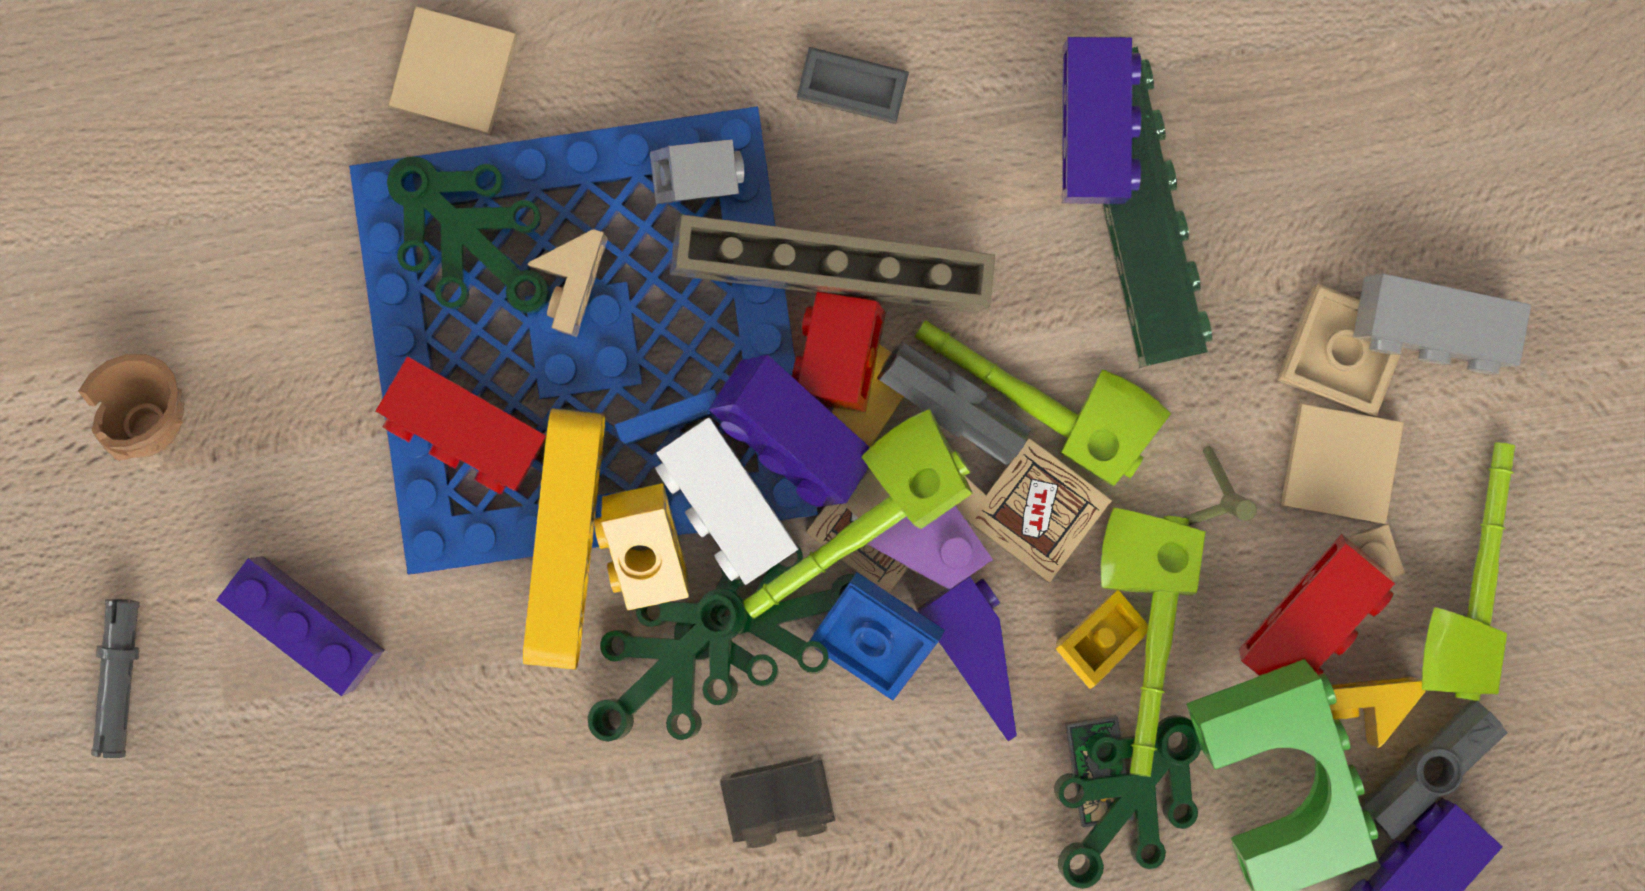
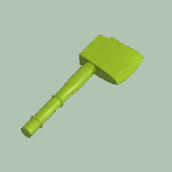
M927 320L924 321L914 336L936 351L935 354L940 353L982 380L983 384L987 383L1008 397L1022 410L1066 437L1059 453L1110 486H1115L1123 475L1129 479L1134 475L1144 458L1140 454L1171 415L1158 400L1142 388L1123 377L1103 369L1097 377L1081 410L1076 414L1036 387L1004 371L997 366L998 363H992L949 335L950 332L945 333Z
M930 409L894 427L861 456L890 496L846 526L832 540L816 551H810L809 556L770 583L763 584V588L745 599V609L752 618L755 619L773 605H779V601L821 572L825 573V569L844 556L863 547L906 516L913 525L922 529L973 494L965 478L971 472L969 467L956 450L952 451Z
M1494 443L1491 468H1488L1490 475L1483 522L1480 524L1482 529L1473 571L1467 617L1434 607L1424 648L1422 690L1455 692V698L1480 702L1481 694L1498 695L1507 633L1492 627L1491 621L1499 574L1503 530L1506 529L1504 527L1509 486L1511 474H1514L1512 466L1515 445Z
M1113 507L1102 545L1101 588L1153 593L1146 637L1145 669L1142 687L1139 688L1141 690L1134 744L1131 745L1133 753L1130 774L1151 777L1154 751L1157 750L1155 742L1162 694L1165 693L1163 691L1165 671L1172 647L1179 595L1192 596L1197 593L1206 531L1189 527V519L1164 516L1162 519Z

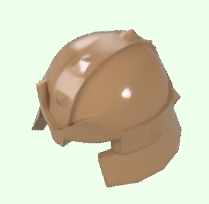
M124 354L110 359L91 372L78 390L89 406H96L99 401L101 402L94 416L91 430L101 446L118 461L130 458L151 457L165 450L180 432L185 405L181 401L182 389L177 387L174 373L160 359L147 354Z

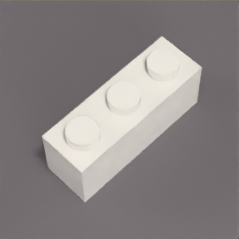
M710 417L657 452V455L663 462L655 468L657 473L672 494L679 489L682 490L692 507L685 511V514L701 537L708 533L713 536L721 548V551L716 553L714 557L731 581L740 577L746 585L799 549Z

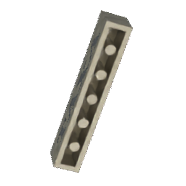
M681 215L675 223L670 275L811 293L823 292L868 300L977 313L989 308L991 305L995 254Z

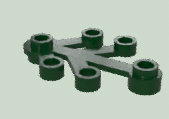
M406 157L393 165L387 178L389 194L395 202L403 206L404 243L397 252L399 264L410 272L419 273L426 270L431 263V251L424 244L426 209L441 223L442 279L435 288V295L440 304L450 309H457L468 301L469 288L464 282V245L507 286L506 297L515 309L523 313H535L543 309L550 297V288L547 281L537 272L531 270L521 271L478 230L514 228L521 233L534 232L538 229L542 220L539 208L528 200L517 201L511 207L455 208L440 193L476 191L483 197H494L503 189L504 178L502 173L491 164H481L473 171L437 172L435 167L424 158ZM484 172H493L496 175L494 187L489 190L480 189L478 185L479 176ZM412 173L420 174L422 178L420 188L413 192L407 191L404 186L405 178ZM522 208H530L534 212V220L528 226H520L516 222V214ZM412 247H420L423 251V260L416 266H410L406 261V253ZM530 281L534 283L536 293L530 300H521L518 297L517 289L521 283ZM450 283H457L461 287V296L455 302H448L444 298V289Z
M799 546V549L795 551L797 553L795 564L785 567L778 563L770 568L756 592L763 588V584L770 583L804 559ZM721 568L723 576L715 589H729L736 593L738 588L745 586L741 579L731 581ZM846 574L839 577L829 590L779 602V605H773L755 619L747 612V623L739 635L745 633L753 634L797 660L802 670L809 674L822 672L829 662V654L824 645L816 641L806 642L779 625L829 612L841 595L842 589L849 584L855 574ZM721 605L717 609L716 617L721 624L725 625L729 621L730 615L723 617L727 607ZM677 622L674 629V639H681L696 624ZM731 641V665L745 672L749 680L756 686L767 687L776 681L779 669L772 657L765 654L754 656ZM709 643L696 654V660L709 659ZM816 648L822 652L823 660L817 667H809L804 663L803 656L808 649ZM760 661H766L772 666V674L766 680H758L753 675V668Z
M714 589L703 595L699 603L666 602L658 604L660 615L655 621L648 616L647 607L636 609L637 619L647 627L661 626L667 621L696 624L681 639L636 637L626 630L607 632L600 642L601 653L607 660L617 662L627 660L630 657L659 660L619 699L601 700L592 706L588 714V727L591 733L597 739L606 742L624 738L633 727V715L673 677L672 712L666 720L667 731L677 740H685L696 736L702 726L701 717L694 709L696 654L708 643L710 676L703 683V695L713 705H723L733 701L738 693V684L735 678L730 675L731 641L743 631L748 616L744 601L737 593L729 589ZM721 605L726 606L730 612V619L725 625L721 624L716 617L717 609ZM616 636L620 637L624 642V650L620 655H617L612 649V641ZM718 679L724 681L727 686V693L724 698L717 697L713 690L714 683ZM613 709L621 715V724L618 728L613 727L609 722V714ZM681 714L686 715L690 720L691 726L687 733L682 732L677 725L678 717Z
M1172 715L1158 723L1155 742L1157 750L1154 751L1151 777L1125 773L1081 779L1076 774L1067 773L1057 779L1054 785L1055 796L1068 808H1078L1086 801L1117 797L1082 842L1069 844L1060 853L1058 869L1070 885L1085 889L1095 885L1100 880L1104 870V864L1100 855L1134 812L1136 815L1137 838L1131 845L1133 859L1145 869H1155L1164 862L1166 850L1159 838L1155 786L1167 771L1171 796L1163 805L1164 817L1174 827L1179 829L1189 828L1196 822L1198 808L1192 801L1189 764L1199 756L1201 748L1192 720L1185 716ZM1175 732H1181V743L1175 748H1169V737ZM1097 733L1087 743V754L1098 766L1111 767L1119 759L1132 758L1133 747L1131 745L1134 744L1135 736L1115 739L1107 733ZM1104 742H1110L1112 746L1110 754L1104 758H1098L1097 749L1099 745ZM1071 783H1078V794L1070 799L1065 798V788ZM1180 804H1187L1186 815L1180 819H1174L1173 813L1175 808ZM1154 844V855L1149 859H1142L1141 851L1146 845ZM1079 854L1085 855V862L1081 868L1070 869V862L1074 856Z

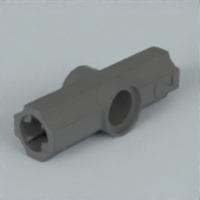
M901 341L884 362L877 379L922 408L921 413L930 409L937 423L958 438L961 435L974 443L976 447L997 461L1008 465L1024 447L1031 428L986 398L988 394L950 369L948 372L933 363V360Z
M1469 701L1426 743L1418 744L1410 749L1405 756L1404 764L1360 804L1361 808L1369 811L1374 823L1391 839L1395 840L1440 796L1449 795L1455 791L1462 782L1463 774L1508 732L1502 726L1503 724L1480 702ZM1439 756L1443 762L1442 774L1438 779L1427 782L1423 774L1424 765L1432 757Z

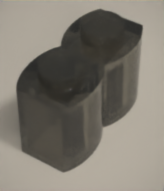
M823 754L741 770L723 775L720 779L733 843L745 841L747 848H758L773 844L777 841L776 834L785 831L796 830L797 837L821 834L828 830L827 823L836 820V812Z

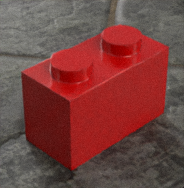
M816 292L814 306H807L802 323L803 336L807 337L804 355L797 356L795 359L792 377L824 406L866 413L886 312L878 301Z

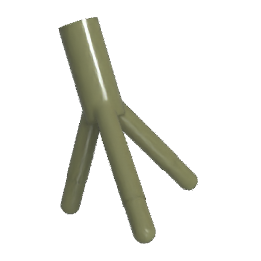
M1206 446L1203 449V453L1224 495L1221 498L1220 504L1197 511L1183 518L1189 519V525L1226 513L1243 521L1253 519L1257 512L1255 503L1235 493L1213 448Z

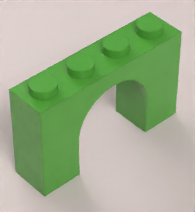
M1305 659L1186 703L1200 748L1215 770L1276 748L1299 749L1311 754L1314 758L1315 778L1313 786L1307 798L1295 811L1279 820L1231 837L1244 880L1251 891H1298L1377 861L1372 840L1378 838V832L1369 811L1361 809L1358 796L1365 793L1364 787L1353 764H1347L1344 754L1345 750L1351 748L1349 738L1339 719L1334 720L1331 713L1330 705L1336 703L1334 690L1326 674L1317 675Z

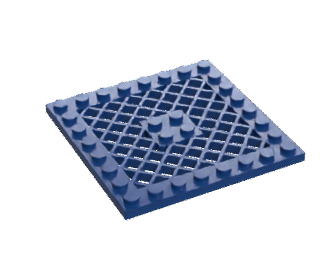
M758 106L415 156L429 161L437 172L473 171L481 164H491L502 173L504 186L501 192L494 197H483L476 191L440 193L452 205L476 202L473 208H486L487 206L502 207L494 200L527 195L524 200L535 204L539 198L559 213L543 236L535 231L525 233L535 240L537 244L521 265H518L506 256L521 271L531 270V267L527 264L540 257L545 249L550 252L557 248L551 244V241L567 220L585 233L593 230L572 214L589 191L610 206L594 227V230L604 232L618 213L639 228L623 251L607 240L605 248L618 258L601 280L597 277L595 278V286L592 288L577 337L551 328L554 318L547 316L548 306L555 287L562 288L566 282V279L557 277L550 286V297L545 307L538 312L527 313L526 316L507 302L506 285L498 295L478 280L487 268L479 260L470 273L464 270V282L467 284L469 291L474 286L493 300V303L479 322L476 324L459 310L450 309L440 304L435 292L427 286L442 268L441 250L439 251L425 240L424 244L430 249L431 254L435 258L421 277L420 272L413 273L404 269L397 259L398 249L404 243L403 206L395 202L389 194L387 178L393 165L403 158L349 166L382 399L407 356L434 371L430 345L450 359L439 375L449 379L458 366L479 381L471 393L481 397L484 391L489 388L508 402V405L503 410L504 412L512 416L517 409L536 423L538 426L535 429L543 434L545 431L547 432L551 409H562L567 402L579 411L604 414L619 394L640 410L636 415L637 417L654 411L652 410L669 386L686 399L693 397V394L674 381L691 357L713 373L698 395L712 390L720 379L725 383L730 376L725 372L741 351L743 360L767 354L792 376L795 355L785 289L732 283L731 287L726 282L710 280L726 292L727 295L713 314L709 316L689 301L704 279L693 278L682 294L659 279L671 264L673 243L652 228L669 205L682 215L706 217L718 199H720L722 220L776 226ZM732 139L734 151H740L742 155L744 181L743 183H738L739 194L708 198L696 214L680 202L657 204L644 222L624 207V204L639 184L655 194L653 182L646 178L653 177L650 152L668 146ZM484 172L479 176L478 185L480 189L489 190L496 184V175L493 172ZM417 173L409 174L404 181L405 189L410 192L418 190L422 184V178ZM630 180L616 199H613L596 186L598 184ZM579 187L565 207L544 193ZM522 208L517 212L516 222L518 225L527 226L522 220L530 208ZM426 209L425 229L434 218ZM502 229L492 244L500 250L515 229ZM647 234L668 249V252L652 273L631 258V255ZM416 247L410 248L406 253V261L410 266L419 264ZM625 263L647 279L632 300L628 282L610 284ZM654 285L676 300L660 324L638 308ZM460 286L448 302H455L460 298ZM423 294L443 308L429 327L427 326ZM534 295L525 296V301L532 299ZM733 300L736 309L739 337L718 322ZM502 307L523 322L507 345H504L486 331V328ZM683 307L705 322L689 346L667 330ZM633 314L654 329V332L639 352ZM451 315L472 330L455 353L434 338ZM712 328L735 344L719 367H716L696 352ZM529 331L535 367L514 352ZM661 336H664L684 351L667 375L645 359ZM480 337L501 352L485 374L464 360ZM509 358L530 373L514 397L493 382V379ZM641 365L662 380L645 404L624 389V387L643 385ZM536 382L539 399L559 397L544 418L521 403ZM609 390L594 411L573 396ZM714 414L710 415V417L717 421L719 424L722 423V421L719 418H717ZM605 420V430L616 437L618 441L601 462L600 478L604 474L625 491L638 489L652 469L663 463L660 461L657 452L672 443L676 437H681L684 434L682 429L685 425L668 430L669 434L652 455L636 442L629 445L621 442L616 427ZM720 425L718 429L724 435L725 431ZM387 430L408 575L533 557L539 504L536 503L540 499L541 483L529 498L521 492L514 491L506 486L504 492L523 506L486 511L498 495L497 492L490 489L477 506L456 490L471 471L472 466L464 462L450 481L448 465L428 454L433 444L415 434L409 443ZM625 445L648 461L631 484L609 468ZM749 447L740 459V462L745 467L753 455L757 454L759 471L751 472L749 475L780 521L818 515L816 506L808 504L797 495V487L783 475L767 469L760 462L759 454L752 447ZM536 459L532 467L542 474L543 464ZM664 485L677 534L698 533L685 514V511L692 507L682 490L679 489L672 494L667 486ZM620 492L598 495L595 518L601 517L602 496ZM452 499L471 513L455 516ZM595 527L592 548L599 547Z

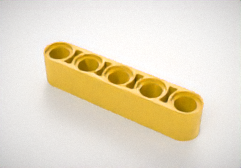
M552 408L550 411L523 646V664L572 670H577L604 442L605 414Z

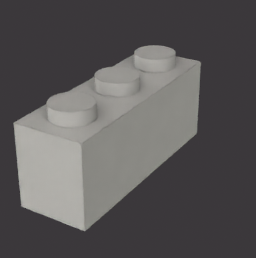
M1384 273L1364 277L1353 338L1371 341L1369 350L1401 355L1403 347L1420 351L1418 357L1420 361L1450 365L1451 358L1468 361L1467 370L1499 375L1500 367L1520 366L1531 304Z

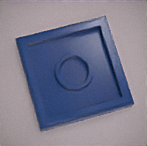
M856 572L809 641H816L824 645L830 660L893 701L940 641L945 630Z

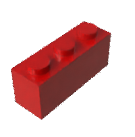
M408 356L375 411L387 418L382 426L384 429L409 443L414 434L433 444L428 454L455 469L460 460L479 470L474 480L502 495L506 486L514 491H518L546 442V435Z
M1341 533L1239 648L1241 661L1259 676L1304 659L1317 675L1323 674L1324 670L1320 667L1333 652L1339 656L1355 641L1359 633L1355 628L1368 614L1373 617L1378 615L1391 601L1394 593L1390 589L1395 585L1391 574Z

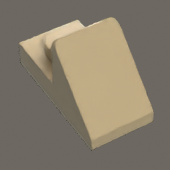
M593 229L527 264L532 269L566 279L564 288L555 287L547 311V316L554 318L551 328L575 337L578 336L608 237L603 232Z

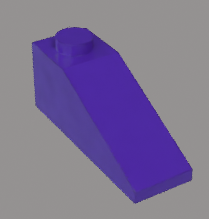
M969 576L950 590L946 588L916 610L945 630L939 641L940 645L1009 742L1017 736L1001 623L993 608L1001 603L983 578L974 583Z

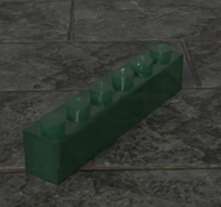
M1138 46L1132 48V53H1139ZM1148 59L1141 60L1140 84L1132 85V106H1140L1141 109L1139 138H1132V158H1139L1141 164L1139 190H1131V198L1125 204H1102L1139 369L1207 353L1206 342L1212 341V330L1206 311H1198L1194 292L1201 289L1198 269L1194 261L1187 262L1183 241L1189 240L1186 217L1182 210L1175 211L1171 191L1177 190L1175 169L1171 160L1164 161L1159 142L1166 138L1163 117L1159 109L1152 110L1148 90L1154 89V79Z

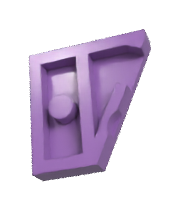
M956 506L922 529L913 525L906 516L867 543L949 590L993 560Z

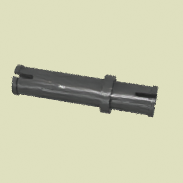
M105 599L106 607L102 645H97L96 657L101 658L91 755L100 757L101 753H103V758H123L126 756L125 746L133 660L139 659L140 651L138 647H135L140 602L136 600L128 602V599Z

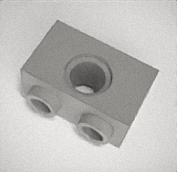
M732 139L668 146L650 152L656 204L739 194L738 183H743L744 164L740 151H734Z

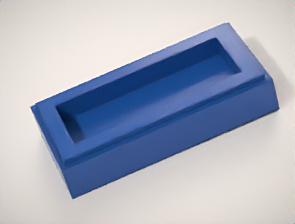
M713 389L617 423L615 427L619 439L624 444L629 445L713 415L708 409L718 393Z

